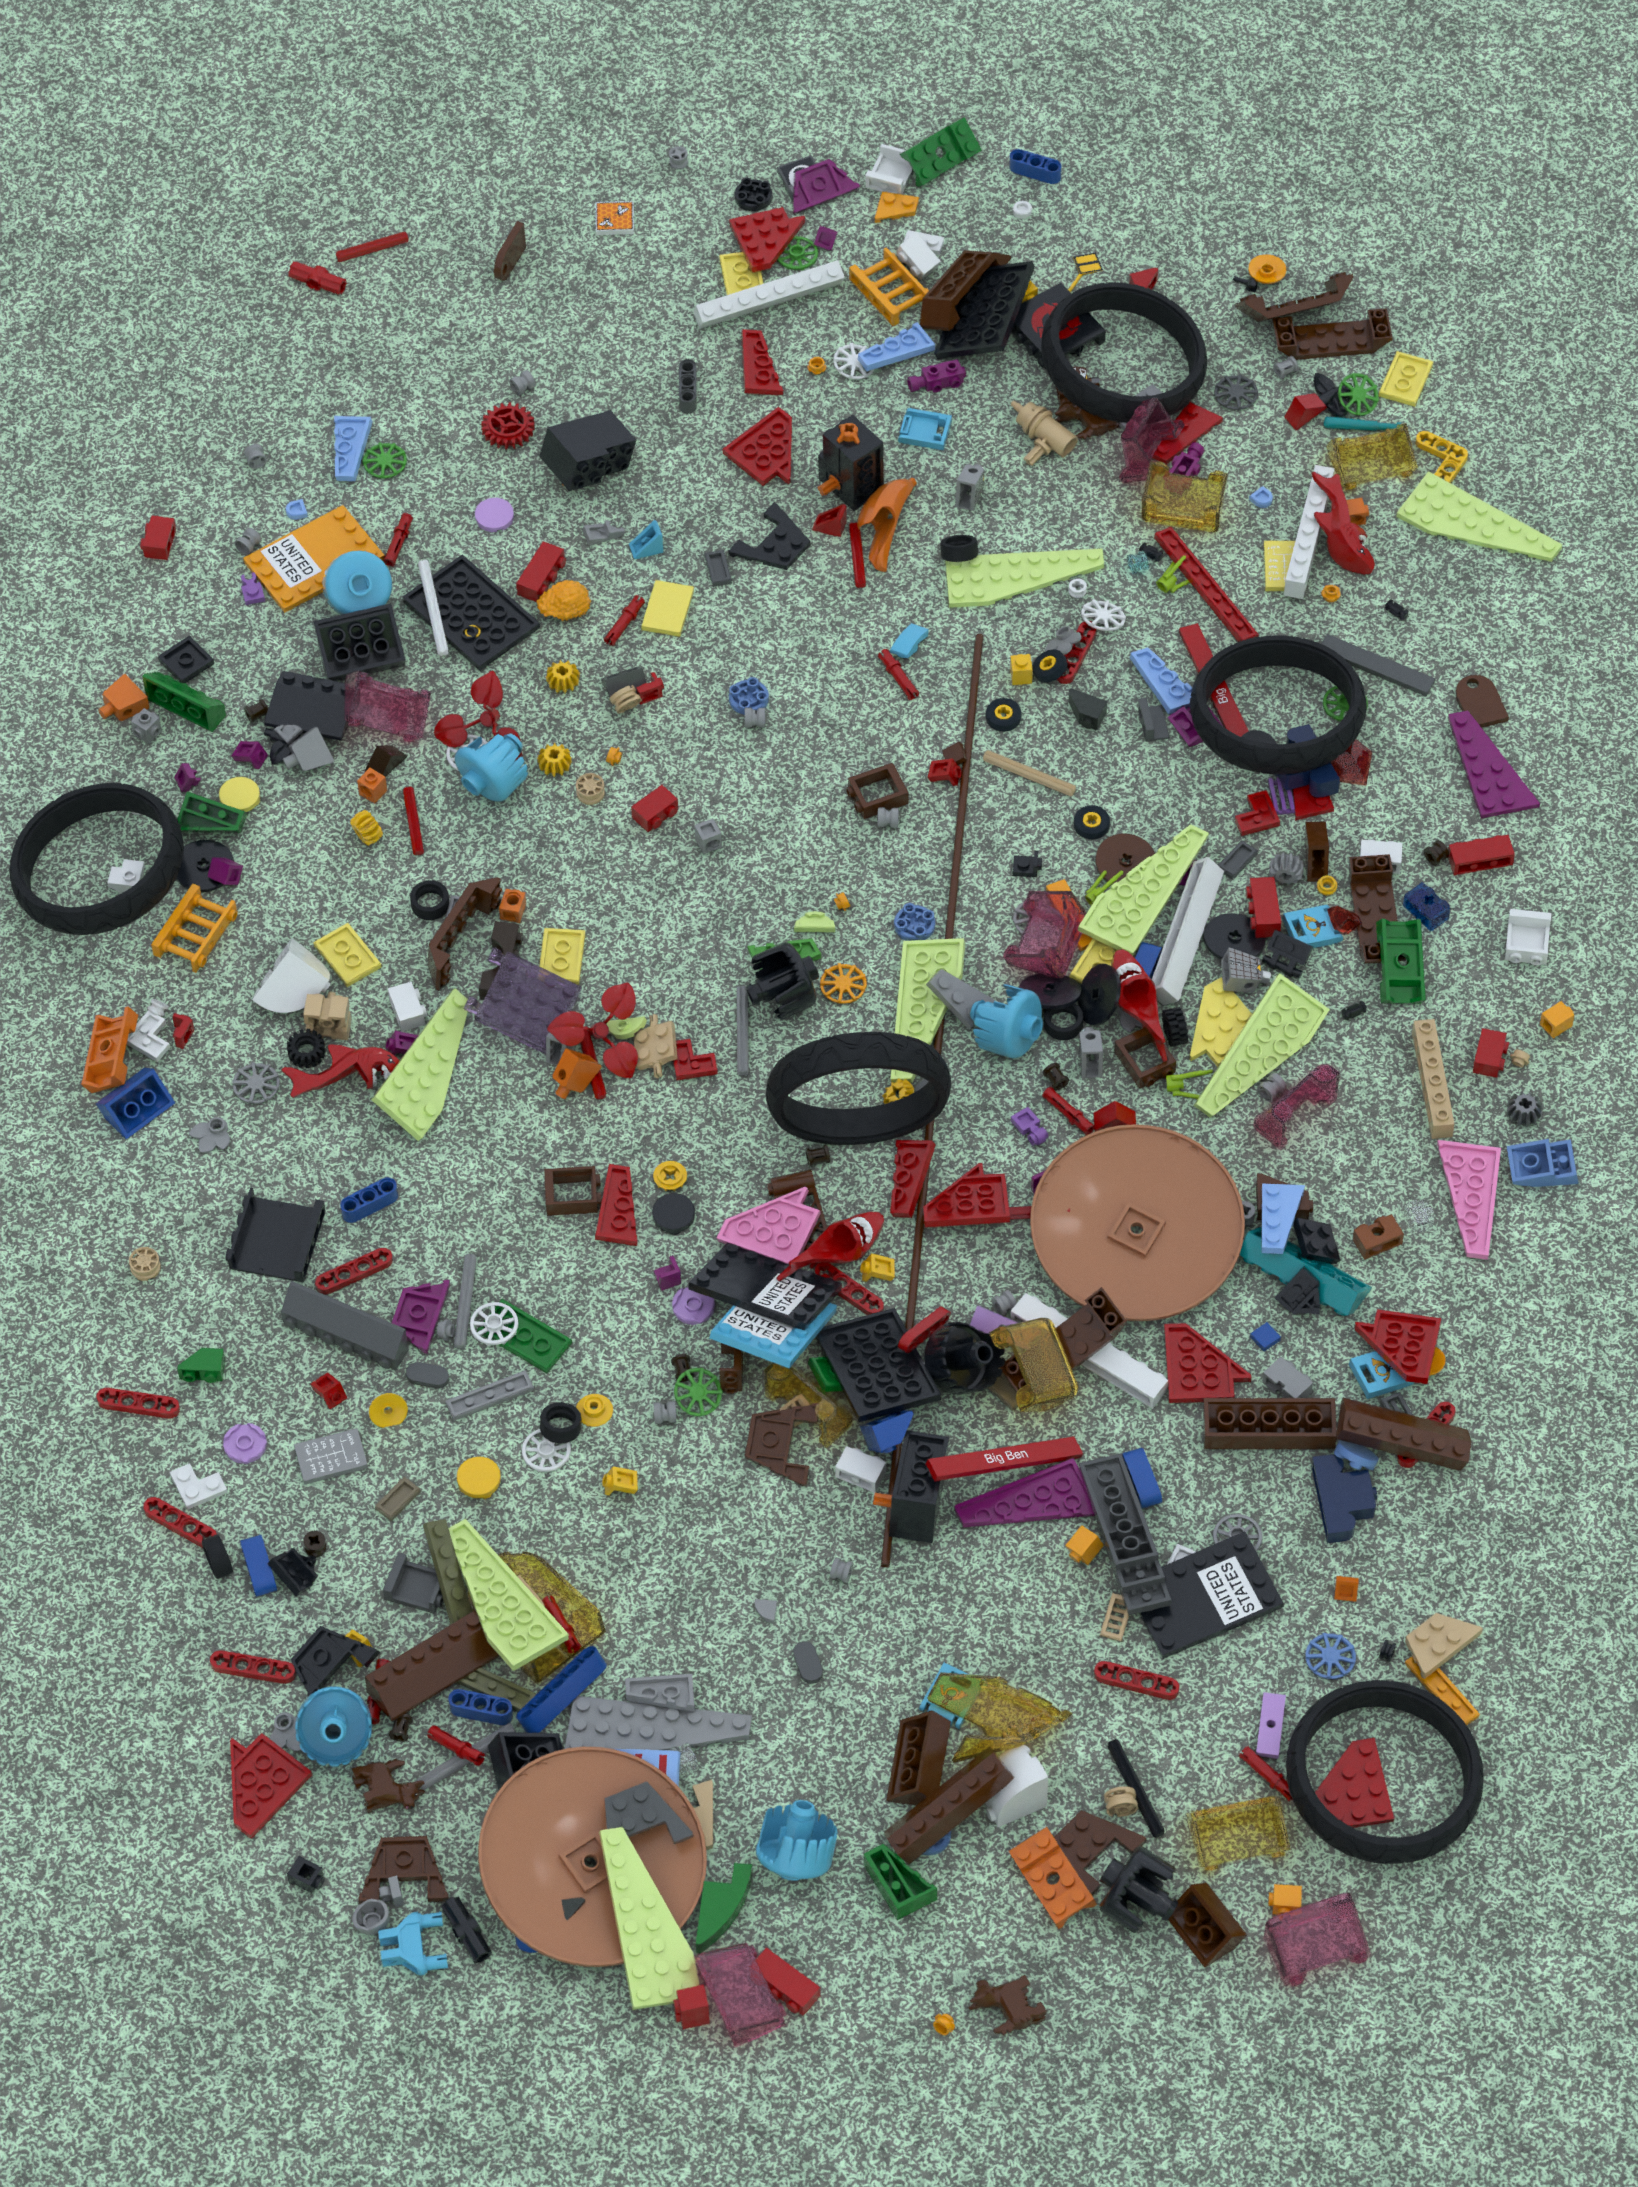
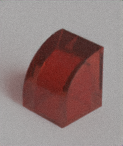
M1333 906L1327 909L1333 928L1346 935L1362 924L1360 917L1352 911L1340 906Z

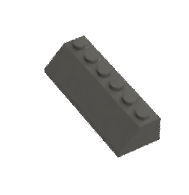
M290 1282L281 1310L282 1320L287 1327L291 1329L298 1328L310 1337H319L326 1344L338 1345L345 1352L359 1354L362 1359L366 1361L373 1360L385 1369L397 1370L408 1352L407 1336L404 1328L296 1282Z

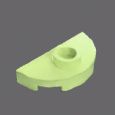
M807 912L805 916L796 921L794 932H835L834 921L825 916L823 912Z
M645 1016L627 1018L625 1020H612L607 1023L609 1033L615 1036L616 1039H628L634 1037V1033L639 1031L640 1028L643 1029L647 1020Z

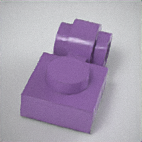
M1029 1107L1011 1116L1012 1124L1022 1135L1030 1133L1027 1135V1138L1032 1146H1039L1046 1142L1048 1133L1043 1127L1039 1128L1040 1120Z

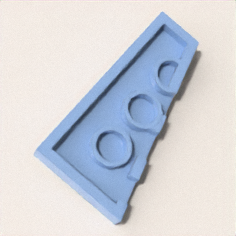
M916 322L912 324V328L909 330H901L898 336L894 338L890 336L885 339V343L881 345L876 344L859 353L858 361L866 371H870L935 351V344L919 323Z
M334 416L336 480L356 481L372 426L371 417Z
M1147 647L1130 654V660L1168 714L1176 712L1183 706L1186 709L1190 707L1192 687L1188 683L1184 684L1174 670L1171 671L1165 667V662Z
M1262 1184V1253H1284L1296 1212L1300 1206V1200L1304 1194L1305 1185Z

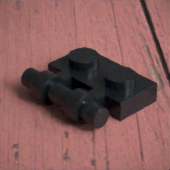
M1274 930L1267 949L1274 953L1272 957L1264 955L1262 962L1271 969H1279L1289 977L1294 976L1300 979L1303 971L1296 968L1297 963L1306 965L1314 946ZM1281 955L1291 959L1289 964L1279 961Z

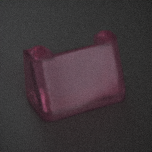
M361 671L346 675L344 720L348 722V725L354 727L361 725L403 737V740L407 742H415V740L423 738L431 691L421 689L419 693L413 691L412 688L396 687L372 680L373 677H367V673Z
M1029 891L1023 904L1024 910L1029 916L1028 923L1018 947L1016 945H1009L1004 951L1003 958L1010 966L1052 978H1063L1067 973L1082 933L1078 931V926L1085 917L1086 912L1072 891Z
M1321 1064L1300 1076L1255 1116L1254 1129L1281 1150L1288 1142L1284 1135L1287 1131L1285 1124L1291 1119L1293 1112L1306 1100L1314 1106L1318 1102H1327L1330 1106L1337 1100L1340 1072L1328 1064Z
M1342 1893L1269 1919L1265 1924L1263 1939L1284 1986L1290 1984L1291 1986H1297L1301 1984L1308 1971L1349 1958L1350 1962L1360 1964L1365 1962L1371 1954L1350 1893Z
M747 1942L702 1952L693 1956L697 1971L701 1979H703L705 1986H707L723 2019L734 2048L784 2026L785 2021L783 2017L787 2015L782 2003H776L755 1960L758 1955L753 1944L749 1946Z

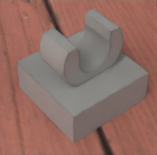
M389 1877L390 1886L379 1888L381 1899L384 1902L393 1900L395 1907L402 1906L404 1901L398 1877Z

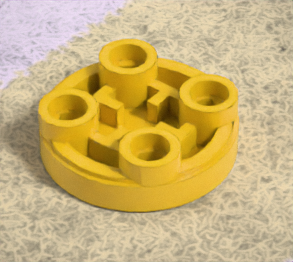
M486 1457L469 1458L460 1465L457 1471L459 1490L472 1498H490L501 1482L498 1465Z

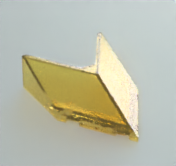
M940 1672L927 1697L928 1701L981 1727L985 1736L965 1735L952 1759L953 1763L975 1758L989 1746L995 1752H1000L1026 1745L1069 1718L1073 1713L1067 1710L1059 1711L1056 1707L1052 1706V1702L1022 1687L1018 1690L1008 1685V1680L998 1676Z

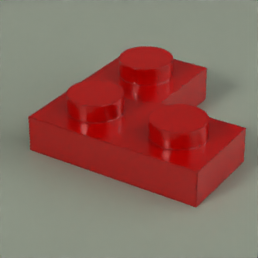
M1267 790L1247 795V801L1252 811L1235 816V822L1241 836L1280 826V819Z
M691 1039L676 1041L677 1059L673 1060L676 1081L718 1074L714 1053L694 1056Z

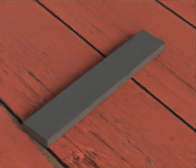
M1326 634L1321 642L1322 645L1334 650L1338 655L1340 654L1351 666L1427 697L1435 683V678L1329 634Z

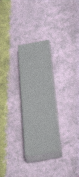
M525 1370L448 1399L445 1403L453 1421L534 1391V1387Z

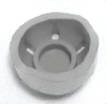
M368 1899L360 1904L353 1914L355 1928L366 1935L379 1934L378 1930L386 1929L390 1920L389 1910L382 1900Z

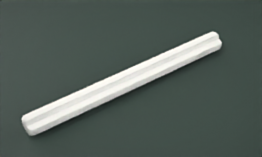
M420 560L418 562L437 653L439 656H446L448 654V647L429 561Z

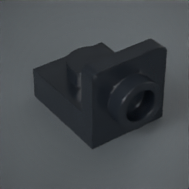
M1034 850V857L1014 855L1012 876L1037 878V871L1042 870V858H1038L1039 851Z

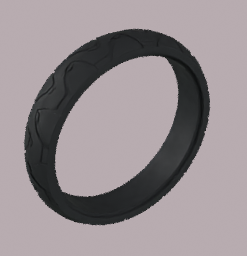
M1106 282L1078 289L1056 305L1043 328L1042 358L1054 385L1073 404L1092 415H1097V417L1106 420L1140 424L1167 418L1183 409L1190 403V400H1193L1201 388L1206 375V347L1193 319L1178 304L1169 300L1168 297L1139 285ZM1119 310L1137 314L1160 325L1177 340L1186 355L1189 375L1177 387L1157 395L1130 396L1115 393L1095 385L1073 368L1061 348L1059 332L1073 318L1091 311Z
M1284 635L1261 636L1242 640L1218 652L1197 675L1190 698V711L1194 727L1200 738L1212 752L1239 768L1257 773L1277 775L1310 771L1338 758L1358 737L1361 732L1360 729L1364 724L1367 710L1363 684L1347 660L1340 654L1338 655L1334 650L1320 643L1305 638L1301 639L1300 637ZM1262 666H1290L1314 672L1331 681L1347 699L1349 710L1335 728L1320 737L1292 744H1269L1245 739L1227 730L1214 718L1208 708L1207 701L1219 684L1236 673Z
M101 783L68 792L37 812L18 836L11 855L9 868L10 881L15 898L33 920L60 933L93 935L123 927L154 908L174 884L181 867L184 851L180 824L172 810L163 800L133 785ZM130 811L145 815L162 827V846L151 869L134 886L114 898L89 906L64 907L48 903L31 891V874L39 854L58 833L75 822L104 812Z
M889 1032L845 1033L809 1042L782 1057L776 1063L768 1078L766 1101L769 1112L776 1123L787 1133L800 1139L833 1145L869 1144L907 1135L931 1123L941 1114L948 1101L951 1090V1076L942 1056L935 1048L924 1041ZM855 1069L899 1070L915 1074L929 1081L924 1087L907 1097L866 1108H822L801 1103L788 1096L796 1088L811 1080L828 1074Z
M1370 1680L1343 1686V1688H1337L1323 1696L1307 1710L1306 1715H1303L1298 1722L1289 1741L1286 1757L1287 1783L1290 1795L1306 1824L1315 1834L1335 1849L1359 1860L1373 1863H1410L1423 1860L1446 1849L1449 1844L1454 1843L1472 1822L1483 1793L1484 1772L1480 1750L1465 1722L1438 1697L1413 1685L1397 1681ZM1387 1707L1413 1714L1439 1731L1453 1748L1463 1773V1798L1456 1810L1444 1822L1421 1834L1391 1838L1375 1836L1356 1830L1336 1818L1322 1804L1311 1786L1305 1757L1306 1748L1312 1737L1329 1720L1353 1709Z

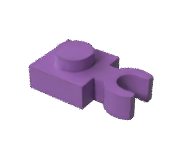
M253 572L252 579L250 580L245 579V576L241 575L242 584L244 585L241 586L245 604L250 605L264 602V593L261 583H256V574Z

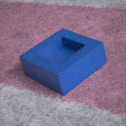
M1268 1322L1250 1333V1338L1263 1352L1281 1340V1336Z

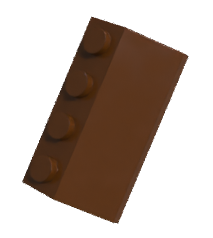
M933 1710L900 1720L886 1801L916 1806L940 1787L951 1721Z

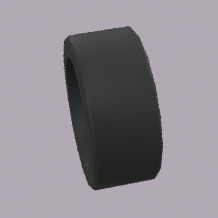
M970 535L946 537L940 542L941 557L950 562L972 560L978 556V541Z
M425 880L418 883L410 893L411 909L417 917L424 920L441 918L447 913L449 906L447 888L442 883L434 880ZM427 893H435L442 898V901L433 907H424L418 904V899Z
M1076 1003L1064 1008L1046 1009L1044 1012V1029L1054 1039H1073L1083 1028V1012ZM1066 1012L1072 1014L1076 1018V1022L1070 1027L1061 1028L1051 1022V1018L1054 1014Z
M557 1402L547 1405L540 1415L541 1434L547 1440L559 1444L575 1440L581 1431V1413L575 1406L569 1403ZM562 1417L569 1419L573 1424L567 1428H557L548 1422L551 1419Z
M217 1534L202 1540L204 1553L215 1578L219 1579L232 1574L233 1568L220 1536Z

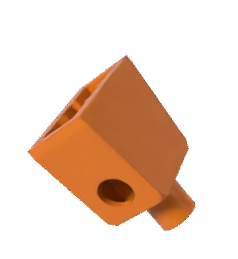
M124 674L103 692L105 705L99 708L98 711L103 719L114 714L120 721H123L139 713L142 709L145 708L147 710L150 707L148 697Z
M566 1048L552 1075L553 1079L560 1084L555 1094L566 1099L571 1090L579 1093L583 1092L602 1066L589 1055Z

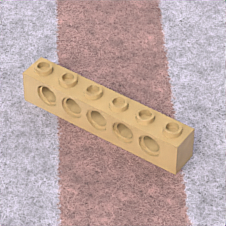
M1435 1019L1417 1020L1413 1022L1412 1037L1431 1138L1453 1137L1454 1119Z

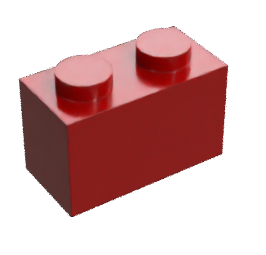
M151 515L149 523L145 525V538L141 539L140 544L145 558L168 560L176 532L174 518Z
M660 785L631 806L632 818L647 832L653 828L657 829L668 817L672 818L676 815L678 799L663 785Z
M1482 1028L1473 1073L1498 1077L1499 1071H1503L1505 1059L1502 1058V1055L1508 1052L1509 1042L1506 1041L1507 1033Z
M704 1984L676 1990L677 1999L673 2000L676 2022H681L682 2029L710 2024L709 2005Z

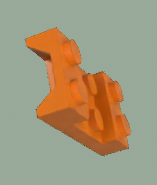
M129 1006L125 1007L124 1015L112 1019L102 1015L95 1016L81 1083L90 1093L117 1087L125 1083L128 1067L123 1063L127 1039L130 1033L135 1032L138 1014Z
M1047 1827L1008 1851L1058 1929L1064 1926L1068 1918L1083 1908H1091L1097 1905ZM1053 1874L1059 1875L1060 1878L1056 1884L1051 1885L1048 1883L1049 1876Z

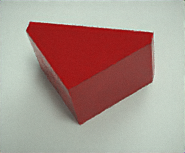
M1154 267L1130 274L1129 284L1139 285L1152 290L1158 281V268Z
M1316 393L1298 395L1294 397L1284 417L1296 431L1327 407Z
M842 504L818 514L812 530L841 537L847 523V506Z
M1113 1101L1093 1113L1095 1132L1114 1126L1136 1124V1112L1117 1101Z

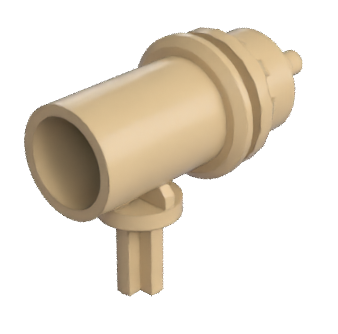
M1016 401L1011 402V406L1019 413L1016 422L1022 426L1023 432L1030 439L1037 438L1033 442L1035 447L1024 457L1027 464L1033 466L1043 454L1048 455L1052 450L1064 458L1074 449L1078 437L1052 418L1050 410H1047L1044 406H1037L1033 402L1027 403L1024 407Z

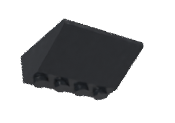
M391 603L313 621L326 679L341 681L405 666L406 659Z
M282 671L274 688L264 726L276 728L280 725H297L303 730L302 733L304 734L311 728L318 727L322 737L341 741L359 706V686Z
M499 1732L488 1745L498 1791L511 1776L528 1763L549 1753L563 1750L559 1733Z

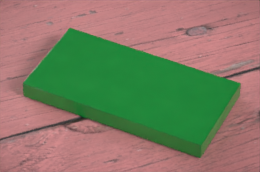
M501 1299L499 1303L506 1304L515 1311L518 1317V1329L516 1335L508 1340L506 1344H499V1346L543 1372L548 1373L572 1344V1339L506 1300ZM495 1306V1314L500 1315L504 1307ZM508 1311L502 1320L512 1318V1313ZM514 1322L504 1324V1326L513 1329ZM479 1326L477 1332L484 1329L485 1326ZM500 1330L504 1338L510 1334L509 1332ZM488 1331L484 1333L482 1336L488 1339L490 1332ZM497 1333L493 1334L492 1340H500Z

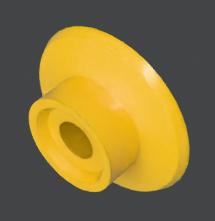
M385 1393L376 1397L369 1407L371 1421L381 1428L401 1424L408 1412L405 1400L393 1393Z
M600 1394L586 1395L580 1399L576 1406L581 1413V1423L591 1427L607 1423L613 1415L611 1401Z

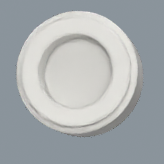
M1018 201L1013 206V214L1020 219L1028 218L1032 214V206L1027 201Z

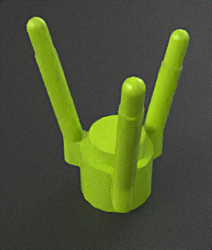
M1185 555L1176 564L1172 561L1164 574L1156 581L1157 587L1164 593L1168 591L1174 593L1177 589L1190 583L1187 579L1176 585L1177 579L1173 575L1186 559Z
M1104 870L1092 887L1086 891L1085 899L1088 904L1092 906L1097 896L1102 892L1105 893L1104 891L1123 874V871H1119L1101 888H1096L1107 874V871Z
M1213 1070L1166 1075L1167 1092H1173V1096L1198 1099L1200 1096L1198 1094L1180 1091V1089H1184L1183 1079L1213 1073Z

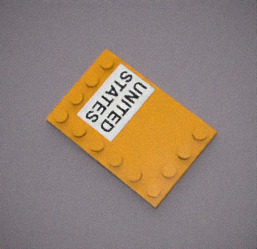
M341 505L243 557V562L252 573L256 574L258 581L283 612L286 613L323 593L322 581L325 577V570L338 556L351 551H366L376 555L383 561L385 555L345 506Z

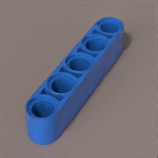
M595 1646L582 1650L517 1713L516 1718L526 1733L541 1732L606 1669L607 1664Z

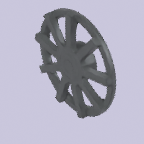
M1242 374L1226 375L1216 383L1214 394L1216 400L1223 407L1231 410H1242L1254 404L1258 397V389L1253 380L1242 376ZM1231 380H1237V384L1234 385ZM1241 380L1247 382L1246 384L1240 386ZM1227 381L1230 387L1222 384ZM1248 386H1252V388H1253L1254 390H1244V389L1247 388ZM1218 389L1227 390V392L1218 394ZM1244 394H1254L1253 400ZM1224 396H1229L1225 403H1223L1219 399ZM1243 398L1249 404L1241 407L1240 400ZM1232 400L1237 402V407L1228 405Z

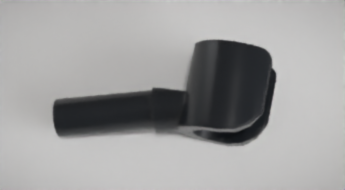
M1236 276L1233 277V281L1246 285L1247 291L1256 292L1258 286L1254 278L1251 277L1247 280Z

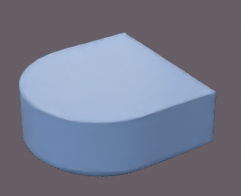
M1264 486L1249 496V501L1257 507L1266 508L1272 504L1273 495Z
M303 499L287 504L286 515L290 519L298 520L308 517Z

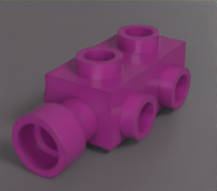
M958 359L921 368V376L907 377V384L910 392L919 391V388L925 387L927 392L933 391L938 393L943 388L949 386L951 388L959 387L961 383H964L966 371L964 366L960 365Z
M1191 443L1187 449L1188 453L1182 452L1180 456L1175 455L1172 461L1173 467L1171 470L1166 469L1163 475V480H1165L1164 489L1182 495L1186 489L1191 487L1193 477L1197 476L1201 470L1199 462L1205 452L1204 447L1199 443Z

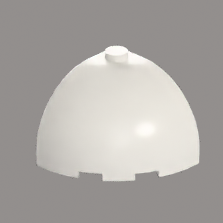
M291 938L276 959L274 971L269 969L262 980L261 988L256 990L252 1000L273 1012L288 1013L300 1010L305 1007L307 994H319L320 992L324 994L331 984L328 982L330 980V973L311 952Z
M1019 1744L999 1756L1014 1776V1779L986 1802L988 1808L986 1809L987 1816L991 1822L995 1821L997 1827L1047 1807L1048 1776L1037 1757H1030L1029 1753L1031 1751L1026 1745Z

